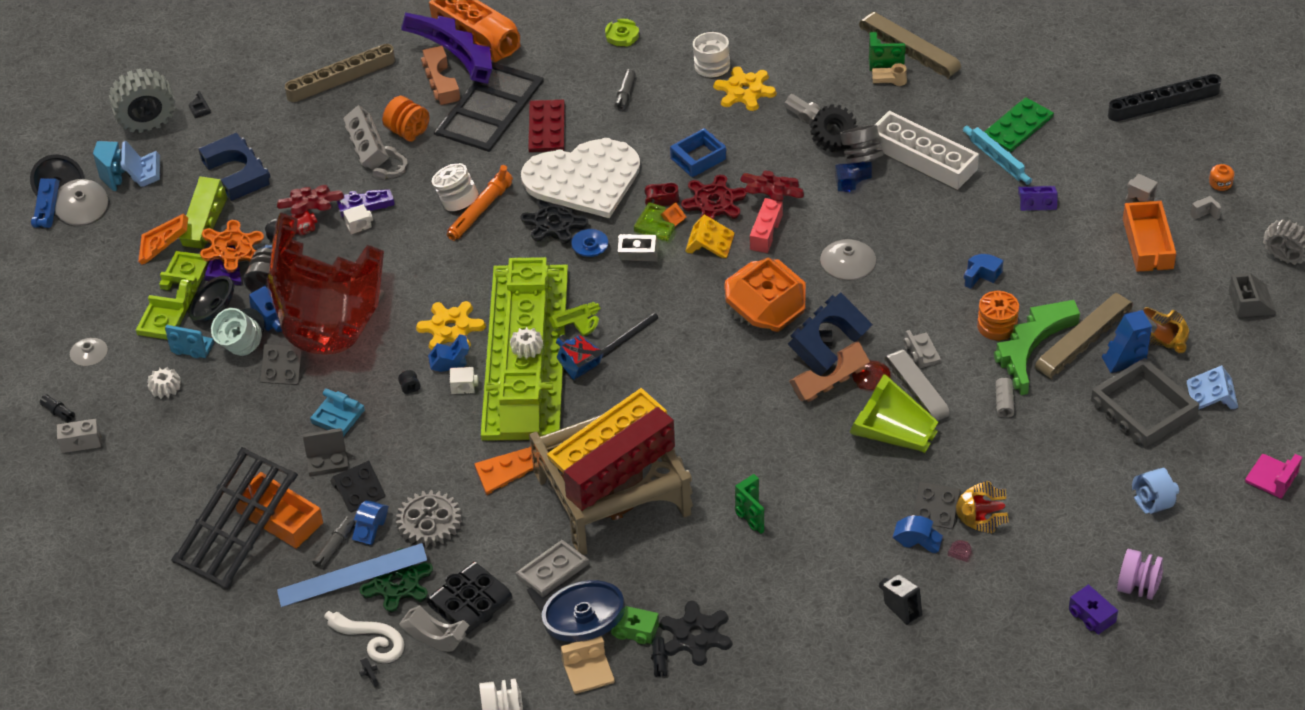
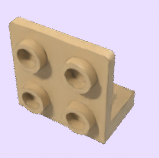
M602 636L561 646L562 662L574 694L615 682L605 656Z

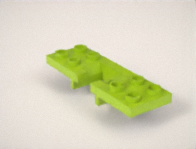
M175 252L167 270L160 273L161 281L159 285L160 289L170 290L173 283L179 284L176 299L149 295V305L136 328L137 335L167 339L166 325L180 326L206 273L209 261H204L200 254Z

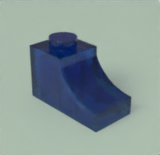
M871 162L835 165V179L838 191L849 192L856 190V185L859 182L872 178Z

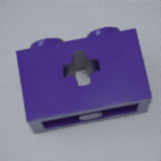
M1089 584L1070 597V613L1076 618L1079 617L1088 630H1093L1099 635L1117 622L1118 610Z

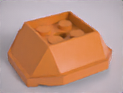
M768 257L760 261L750 262L725 280L726 303L753 326L779 332L804 313L806 282L779 259L773 260Z

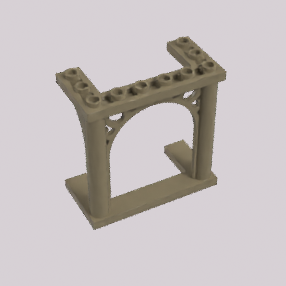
M601 415L541 437L537 432L529 434L533 472L540 485L545 484L547 478L550 481L570 518L572 543L575 549L582 555L587 554L586 524L650 501H670L677 505L683 517L690 516L691 508L693 507L690 497L692 495L690 486L692 477L688 470L685 471L683 461L680 456H676L674 448L659 457L662 459V462H658L657 459V461L652 463L647 476L635 486L601 498L583 511L574 505L566 497L565 482L557 467L548 459L547 453ZM662 467L668 469L670 472L667 474L658 473L656 469Z

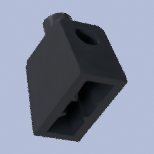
M900 575L895 576L891 580L884 578L880 581L879 588L883 590L884 603L906 625L923 615L920 588ZM908 607H910L914 612L911 613L908 610Z

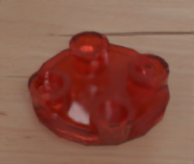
M869 360L870 363L865 365L866 369L857 374L854 371L852 377L858 388L874 390L883 375L890 378L891 373L885 364Z

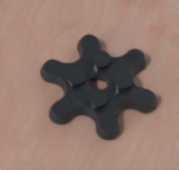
M540 199L537 200V205L540 209L538 212H525L520 216L523 224L536 226L531 232V237L537 242L543 240L546 236H551L555 239L559 238L561 243H569L572 238L569 230L574 228L583 229L588 224L586 217L573 214L576 209L562 205H553L551 202Z
M691 600L684 607V617L675 619L665 616L660 620V628L673 634V639L665 644V653L668 656H673L680 651H688L692 656L694 665L702 666L706 664V652L708 649L717 647L721 650H728L733 645L732 640L728 636L718 632L719 627L729 620L727 613L723 610H719L712 615H704L700 613L698 603ZM699 629L701 633L695 636L690 631Z

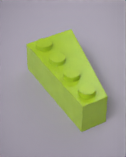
M199 177L186 215L188 217L187 231L179 237L182 246L204 249L206 243H208V241L204 240L202 231L207 228H214L228 198L225 187H223L220 179Z

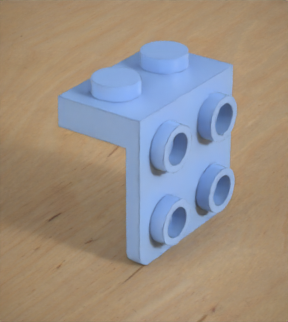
M127 141L122 142L121 167L131 175L132 180L137 182L140 187L160 180V155L158 152L155 151L140 157Z

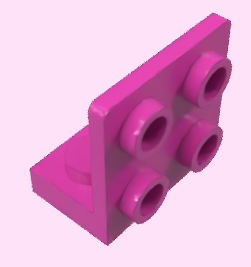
M1262 454L1246 477L1245 482L1282 499L1298 475L1303 457L1295 454L1291 461L1287 460L1286 463Z

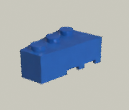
M1143 310L1124 314L1115 331L1116 337L1113 341L1109 342L1107 353L1102 355V359L1110 373L1125 370L1141 359H1147L1152 325Z

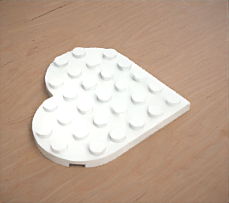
M610 138L592 140L579 144L571 153L556 150L532 156L521 170V182L525 186L526 191L537 199L610 218L637 177L640 170V159L637 152L625 142L611 140Z

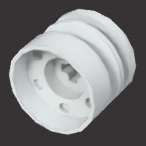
M707 32L694 39L695 71L699 75L718 77L728 72L730 69L729 41L725 35L717 32Z
M463 164L446 166L439 170L432 178V184L444 208L448 211L466 208L478 197V190L473 180H471L466 166Z
M511 679L512 689H506V681L502 680L501 690L499 691L496 690L494 681L480 683L482 710H523L521 690L516 679Z

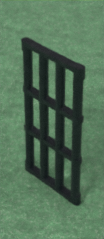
M244 447L240 448L235 461L220 485H217L215 493L200 517L195 520V525L182 546L171 559L173 563L194 571L219 584L224 589L230 587L233 577L249 551H252L254 548L253 545L268 520L275 514L274 511L292 482L294 483L298 476L296 472L263 458ZM246 456L255 459L236 492L228 489V485ZM266 464L270 466L269 472L253 498L250 500L244 497L243 494L261 465ZM280 471L287 476L268 507L258 504L277 472ZM223 493L232 496L215 526L206 523ZM242 501L248 504L231 533L228 534L222 531L223 526L238 502ZM255 508L264 513L247 541L244 542L237 537ZM202 527L210 530V534L192 563L189 564L182 559ZM220 535L227 540L207 572L200 570L198 567L217 536ZM236 543L242 546L223 580L214 577L232 545Z

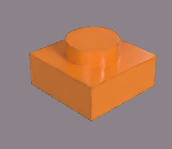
M674 203L660 214L671 228H674L687 217L677 203Z

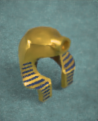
M1145 307L1144 313L1157 325L1156 331L1154 333L1151 332L1149 345L1165 346L1166 348L1175 349L1178 353L1185 352L1189 328L1182 315L1175 310L1166 315Z

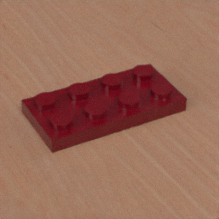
M564 99L530 101L529 152L564 151Z

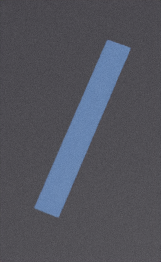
M423 543L277 589L280 605L283 607L426 561Z

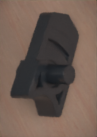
M367 657L360 660L363 670L359 671L361 677L364 675L368 676L373 686L377 687L378 681L373 671L378 670L377 665L371 666Z

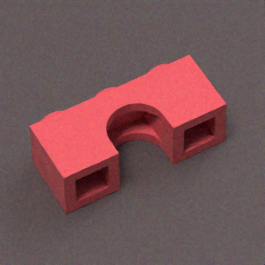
M764 199L750 234V250L768 253L773 241L774 227L778 228L783 216V201Z

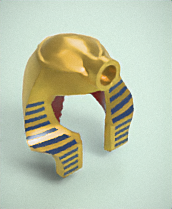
M985 481L971 487L959 497L956 504V513L959 519L975 530L994 533L997 526L1008 523V513H994L989 519H986L985 515L1005 508L1003 502L993 500H1005L1006 489H997L993 487L990 481ZM983 496L989 497L992 501L983 499Z

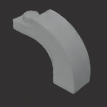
M420 605L410 609L399 623L416 640L440 651L447 652L454 651L460 641L466 636L465 631L470 626L464 620L454 624L439 622Z

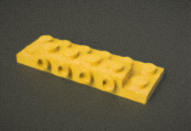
M640 388L547 453V457L564 474L565 469L656 407H659L666 414L667 410Z

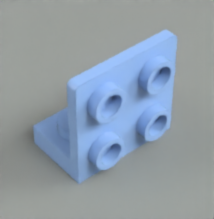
M1222 365L1187 380L1189 395L1199 403V409L1219 401L1227 404L1230 409L1238 408L1232 378Z

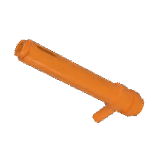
M506 165L500 166L499 172L488 183L487 188L447 230V237L453 241L459 239L490 204L509 188L513 177L507 171Z

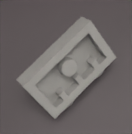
M910 330L906 331L905 339H903L904 347L906 350H910V357L918 365L919 369L941 363V358L927 332L913 336Z

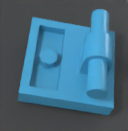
M326 388L323 391V396L327 398L311 416V423L326 430L341 428L344 437L365 411L364 405L349 398L347 394L339 391L334 392Z

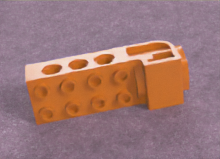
M478 0L429 1L432 18L437 19L438 16L455 19L456 30L472 33L473 44L490 47L492 62L496 63L502 58L512 55L521 47L520 34L515 24L509 18Z

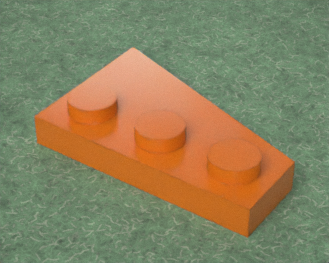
M183 213L142 234L138 262L146 264L187 231L188 217Z

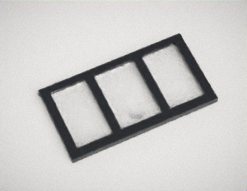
M491 62L492 71L488 83L474 81L436 129L434 135L490 152L542 84L544 78Z

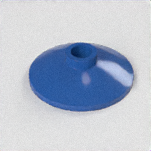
M596 229L582 230L572 238V248L581 256H597L607 249L608 238L603 232Z

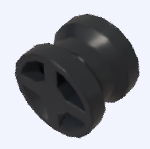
M404 371L398 377L401 389L405 394L416 392L421 387L415 371Z

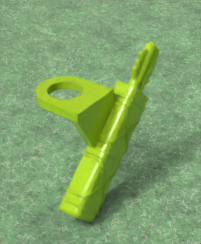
M595 302L588 303V306L583 304L554 314L549 320L553 329L573 323L582 336H587L595 330L599 322L597 316L589 319L588 317L598 313L601 307H599L598 303L595 304Z

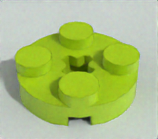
M617 19L616 23L610 22L605 28L607 42L616 46H631L639 38V27L636 26L634 21L629 19Z

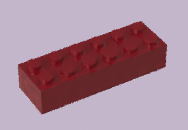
M656 407L565 469L566 497L583 511L603 496L608 495L617 486L624 484L627 479L640 473L643 468L657 461L666 452H670L675 447L674 420L659 407Z

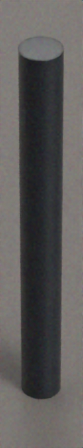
M652 313L603 348L604 354L602 358L656 321L658 315Z

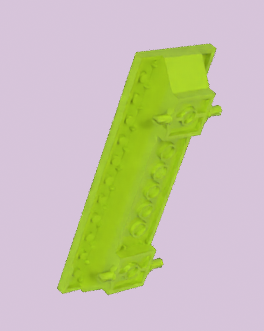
M546 257L509 258V265L494 266L481 440H530L529 434L537 432L541 437L560 430L563 366L557 360L560 346L556 343V340L561 335H565V326L553 329L549 318L554 314L566 311L568 265H549ZM526 327L529 330L535 328L536 332H540L543 340V348L540 354H536L535 358L530 356L527 360L524 356L518 358L517 355L513 354L510 346L513 332H518L519 328L525 330Z

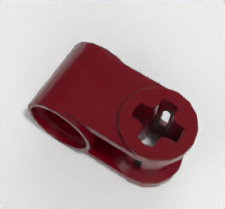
M675 183L650 184L644 190L647 196L645 199L647 207L670 206L678 203L680 200L678 185Z

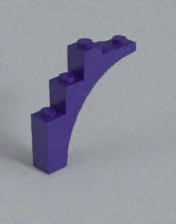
M405 12L401 25L402 31L420 35L445 47L465 65L471 80L488 83L492 71L490 47L473 44L472 33L456 30L455 19L438 16L435 19Z

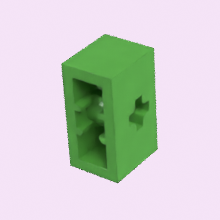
M625 606V613L622 619L611 629L612 635L621 640L627 638L635 640L639 644H652L659 626V613Z

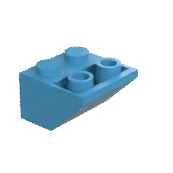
M97 141L93 155L99 178L112 191H116V185L122 184L121 175L125 173L121 167L122 149L119 148L118 142Z

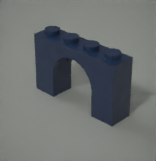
M237 132L198 148L200 159L208 170L231 161L246 164L241 171L221 179L226 194L231 201L270 185L269 178L271 176L268 169L263 168L261 160L255 157L252 148L247 147L245 139L241 138Z
M841 292L836 297L832 295L825 301L827 306L825 308L820 306L813 313L815 317L813 319L809 317L802 324L804 327L802 330L798 328L790 335L792 340L788 345L819 376L824 374L838 360V357L823 343L819 334L820 324L830 323L837 326L853 342H856L873 325Z

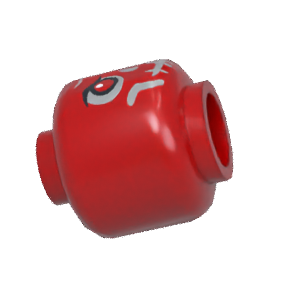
M308 210L302 214L292 215L291 221H289L294 233H298L300 236L315 231V223H318L314 213L310 214Z

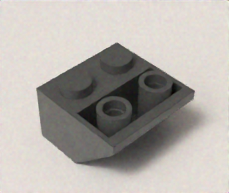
M1251 273L1231 275L1229 293L1237 318L1276 314L1265 283Z

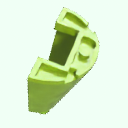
M883 375L849 433L925 453L931 444L928 442V439L932 441L938 432L935 429L938 421L888 376Z

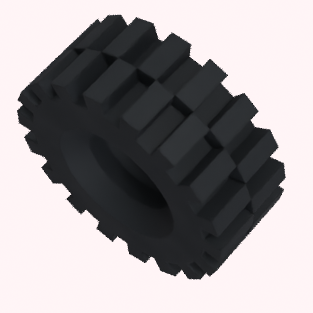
M831 104L829 108L824 106L814 117L810 126L812 128L810 134L814 135L812 138L814 142L818 141L816 144L818 147L824 146L822 150L826 151L829 148L830 152H834L835 149L841 151L842 148L848 147V145H842L840 133L857 128L858 125H855L857 122L856 118L852 119L853 113L848 114L846 107L842 110L841 105H837L836 108H834V104ZM827 125H837L840 133L837 135L831 134L827 130Z

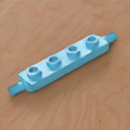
M969 126L963 128V132L969 136L973 144L1016 180H1022L1026 185L1032 182V178L1024 172L1025 166L1023 163L1014 158L1010 152L1002 148L987 133L978 127L973 130Z

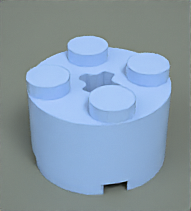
M1165 468L1135 476L1132 482V490L1136 489L1137 496H1134V499L1144 513L1152 514L1174 506L1176 494L1179 493V487L1177 483L1173 482Z

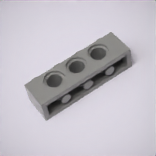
M358 105L343 118L346 124L345 128L351 135L350 140L355 145L354 149L360 157V163L365 168L369 167L371 170H374L384 163L389 156L370 113Z

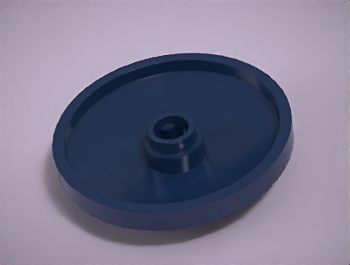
M599 580L581 581L562 588L548 599L542 610V621L549 635L558 640L566 642L587 641L602 636L620 622L625 613V601L622 592L611 583Z

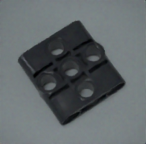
M473 561L458 574L448 575L445 580L446 583L426 598L430 608L434 609L449 624L462 620L470 626L465 631L466 635H468L481 623L490 621L493 618V614L513 599V596L503 583Z

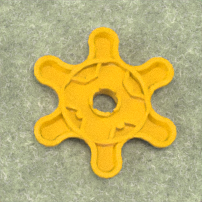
M734 67L731 71L732 77L729 80H716L713 85L715 90L727 93L721 100L723 107H730L734 103L742 102L749 111H755L759 108L758 98H772L777 95L774 87L763 85V82L769 78L765 70H760L756 74L751 72L745 74L741 67ZM747 86V87H749V88H748V89H743V88H741V87Z
M464 301L458 308L452 307L450 309H446L442 303L437 302L431 308L434 314L432 320L418 322L416 330L419 333L427 332L433 335V339L429 343V348L432 350L437 343L444 345L447 342H454L459 334L467 337L472 331H483L486 328V323L482 319H471L468 317L473 310L470 302ZM448 323L456 324L453 327L446 326ZM467 339V342H468V345H469V348H470L471 343H470V341Z

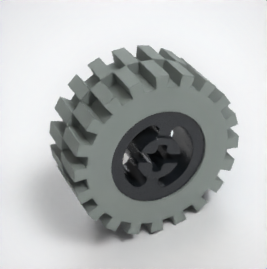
M136 69L137 73H132L131 70L127 72L128 76L121 75L119 77L120 82L115 80L113 83L114 88H110L111 95H109V100L115 119L125 130L129 128L130 132H134L137 129L138 133H142L145 129L150 131L153 127L161 128V123L166 124L169 122L167 117L172 118V111H175V100L168 80H166L165 76H160L157 71H154L152 74L151 69H146L145 72H142L141 69Z

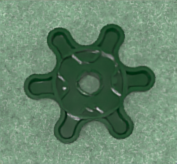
M423 562L376 576L371 582L360 587V594L364 598H371L376 595L385 597L383 607L390 613L397 610L401 599L410 597L418 602H422L427 598L428 591L425 587L420 586L418 582L422 578L431 575L433 566L429 562ZM397 578L401 579L399 585L397 583H392V581Z

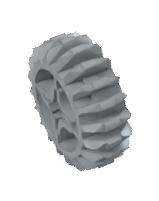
M1284 219L1271 223L1263 237V243L1265 248L1269 250V254H1273L1274 258H1279L1280 261H1286L1287 264L1290 262L1294 265L1297 263L1302 264L1305 261L1304 226H1299L1297 222L1292 223L1291 220L1286 222Z

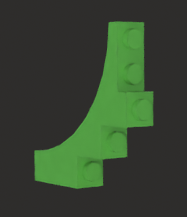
M1074 300L1031 307L1030 314L1027 316V323L1014 325L1013 333L1010 335L1011 340L997 343V349L994 351L995 362H999L1001 368L1007 367L1008 374L1013 376L1014 389H1018L1020 395L1028 394L1029 380L1026 365L1033 350L1050 335L1079 324L1080 312Z

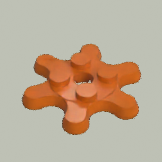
M230 220L227 222V229L223 232H217L210 228L202 231L204 240L212 245L209 248L203 249L200 252V256L207 262L214 259L222 260L225 270L228 273H233L238 267V262L244 260L251 261L256 251L253 249V246L262 242L264 234L260 231L243 233L240 230V222ZM232 245L236 247V249L234 250V248H229L228 246Z

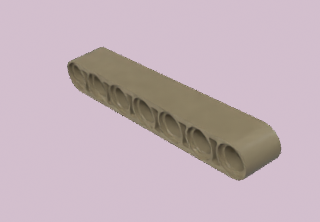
M871 12L859 22L861 30H866L868 34L870 32H877V37L886 44L905 43V53L908 57L920 61L922 65L934 69L933 71L946 76L947 79L961 69V63L957 58L876 12Z
M383 44L290 80L285 84L287 100L298 102L387 67L395 62L394 48L390 44Z
M1114 293L1045 352L1036 362L1035 369L1048 378L1053 379V375L1060 373L1067 363L1070 364L1075 360L1076 356L1079 353H1083L1090 343L1097 341L1103 332H1107L1113 327L1112 324L1120 321L1127 311L1130 312L1133 303L1120 294Z

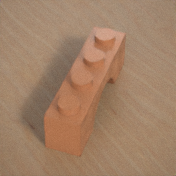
M443 46L423 50L421 63L423 68L426 67L425 74L427 78H430L429 84L430 88L434 89L433 95L435 100H439L440 105L459 101L460 92L455 78H448L440 74L448 68L447 56Z
M859 342L852 343L837 352V366L830 375L822 377L809 370L789 380L800 401L807 400V402H810L818 397L817 393L823 390L825 393L834 388L833 384L837 381L842 383L850 378L849 374L854 371L857 374L866 369L865 365L870 363Z

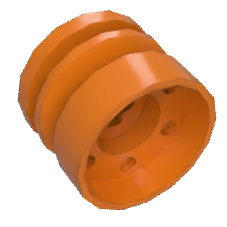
M400 95L392 99L386 106L382 121L386 129L412 142L416 139L415 137L425 132L430 117L426 108Z
M992 291L983 295L979 302L977 324L979 332L991 340L1001 341L1010 338L1014 325L1018 323V300L1012 294L1005 291Z

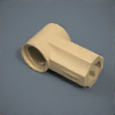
M895 64L891 68H875L872 70L873 83H893L896 86H903L907 83V68L903 64Z

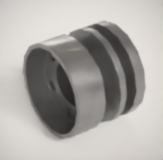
M877 125L857 127L840 133L842 145H851V148L845 150L844 154H853L846 158V163H865L883 156V150H874L881 147V143H872V140L879 137Z

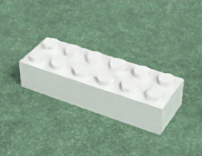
M888 111L875 124L878 127L879 137L872 140V143H881V147L875 150H883L884 154L957 190L978 170V153L891 111Z

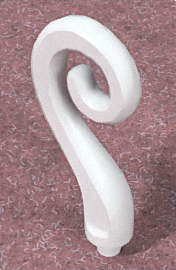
M328 611L324 616L328 620V626L339 633L347 635L380 634L389 638L394 646L387 653L376 651V648L379 646L387 647L389 645L388 640L384 637H375L367 645L369 657L377 663L393 662L404 651V640L401 634L387 624L352 621L339 612L332 613Z

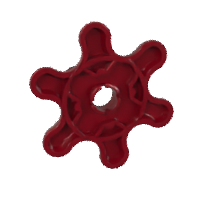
M763 171L761 176L744 173L740 178L741 182L747 183L745 187L747 193L767 194L775 201H783L784 196L804 197V191L798 188L799 181L796 178L777 177L771 171Z
M725 175L715 176L713 183L704 185L698 180H692L688 183V188L695 195L692 198L682 200L681 206L685 211L699 210L702 212L701 217L705 214L713 220L716 215L720 214L736 219L740 215V208L733 203L745 199L747 192L741 187L736 189L726 187L727 177Z
M320 185L313 190L310 187L291 190L290 198L278 200L277 208H291V214L293 215L302 214L309 209L324 211L332 208L331 201L342 200L344 195L342 191L330 192L327 185Z

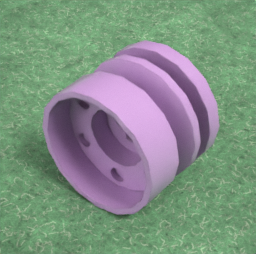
M1128 548L1123 560L1117 591L1131 594L1134 587L1138 586L1139 597H1142L1144 590L1148 589L1147 599L1153 600L1163 575V557L1158 556L1155 565L1152 564V554H1149L1146 562H1141L1142 553Z

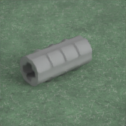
M999 378L995 384L997 416L1012 417L1014 415L1013 382L1009 378Z

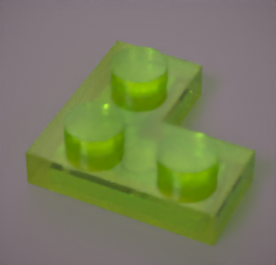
M648 203L634 225V232L656 235L658 239L668 241L675 230V224L661 220L662 216L660 214L665 211V207Z

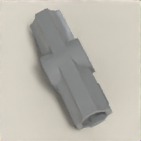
M790 94L784 103V107L797 114L799 120L809 123L808 125L813 122L814 117L820 110L816 103L811 102L808 104L794 94ZM828 124L827 130H830L834 124Z

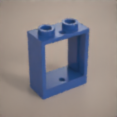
M703 128L670 146V158L690 177H694L726 160L727 149L712 133ZM702 145H705L712 151V153L697 161L687 154Z

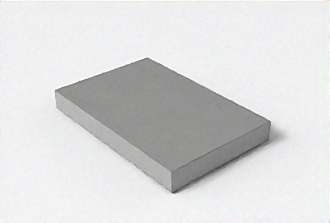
M561 540L517 571L516 577L544 597L589 565V559Z

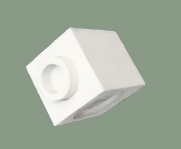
M364 204L343 211L345 224L351 234L372 227V214L370 210H366Z
M473 367L450 368L451 394L475 393V386H478V375H474Z

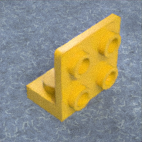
M704 214L693 225L685 252L692 254L696 249L700 250L701 247H704L721 258H727L734 232Z

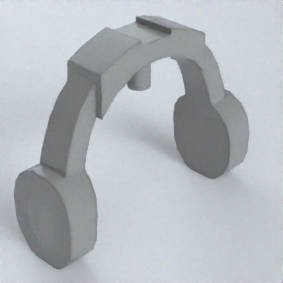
M385 146L388 156L399 159L403 166L398 165L400 169L395 172H387L385 169L375 168L372 176L376 179L385 180L386 178L398 177L406 171L407 158L399 154L395 148Z

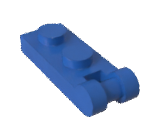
M40 179L35 213L31 219L32 227L39 228L43 226L44 228H50L52 226L59 180Z

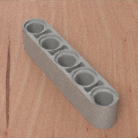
M902 349L884 357L885 365L890 367L891 373L896 379L900 380L901 386L910 393V397L937 421L949 417L950 412L947 404L905 350Z

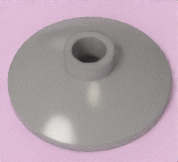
M82 339L71 348L70 358L74 363L81 366L94 365L106 356L108 348L101 339Z

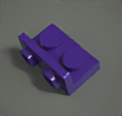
M1055 186L1018 187L1021 211L1057 210L1058 193Z

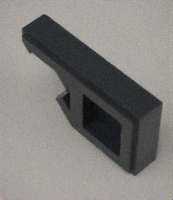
M198 91L195 99L188 105L194 118L211 113L204 97Z

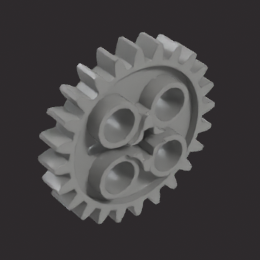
M430 490L429 494L426 495L422 491V496H418L415 493L414 499L408 497V503H401L402 508H398V514L396 515L397 529H399V534L403 535L404 540L409 539L410 544L417 541V545L425 543V547H428L429 543H432L435 547L437 541L444 544V538L451 540L450 534L456 535V529H460V523L462 522L461 508H459L458 502H454L453 497L448 498L447 493L441 496V492L438 491L435 495Z

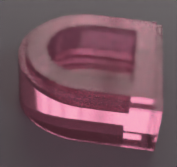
M963 540L955 541L948 551V556L967 562L971 554V546Z

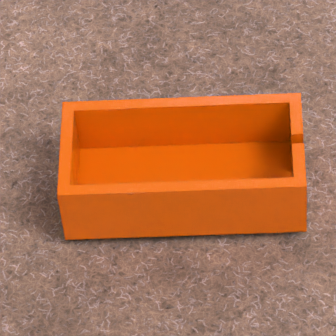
M1162 201L1125 203L1123 222L1136 272L1153 271L1154 268L1157 270L1174 269L1176 250Z
M260 472L255 476L243 496L251 500V496L253 498L266 475ZM273 479L258 504L268 507L281 484ZM288 489L276 507L275 514L270 517L264 529L297 549L323 524L321 509ZM239 501L236 505L237 512L242 515L248 504ZM255 508L249 520L257 524L264 512Z

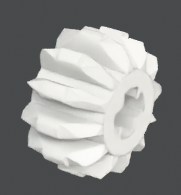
M527 327L525 330L519 328L518 332H513L510 346L513 354L517 355L518 358L524 356L527 360L530 356L535 358L536 354H540L543 348V340L540 332H536L535 328L531 330Z
M159 367V371H152V375L148 376V389L154 397L159 396L162 399L166 395L169 398L170 394L176 395V390H180V376H178L174 369L170 370L166 367L162 370Z

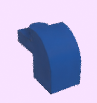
M978 254L968 260V268L964 274L965 287L972 289L980 278L994 283L1003 272L1004 260L989 254Z
M459 334L451 346L437 343L428 355L431 370L444 372L450 371V368H463L467 364L465 355L469 352L467 337Z
M364 501L358 508L354 518L357 522L352 540L372 545L378 525L385 523L389 506L373 501Z
M913 515L897 522L892 538L904 547L910 548L919 543L931 553H937L943 535L932 528V520Z

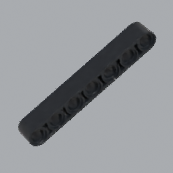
M1209 74L1113 99L1109 102L1108 118L1112 121H1122L1216 96L1220 92L1222 79L1217 74Z

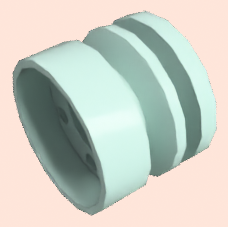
M228 308L217 314L211 326L213 339L235 355H248L260 344L262 332L259 324L237 308Z

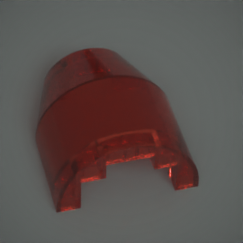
M280 213L275 224L267 290L282 332L292 345L309 353L328 355L345 351L355 344L378 307L384 251L367 245L356 262L337 257L333 265L324 263L302 254L304 244L292 240L297 231L298 219Z

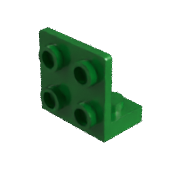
M870 32L869 71L875 68H891L895 64L905 65V43L881 44L880 39H877V32Z
M752 474L735 485V512L738 517L745 518L748 521V525L752 530H757L762 534L764 533V508L759 504V478Z

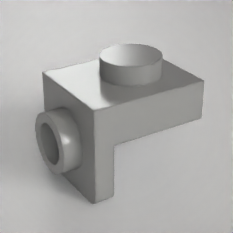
M1209 196L1192 203L1190 215L1194 219H1198L1210 213L1217 220L1220 218L1221 206Z

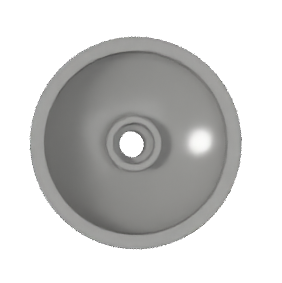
M72 180L58 189L55 213L66 224L73 226L87 225L100 219L107 211V193L101 185L92 180Z
M843 239L829 244L822 251L820 262L823 270L836 279L857 280L873 271L876 265V256L874 251L865 243L853 239Z

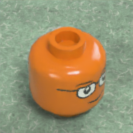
M1225 164L1214 166L1210 171V186L1218 191H1225L1231 188L1234 180L1233 169Z

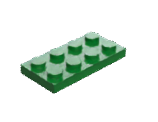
M1025 97L984 132L995 142L999 143L1007 152L1011 153L1054 116V112Z

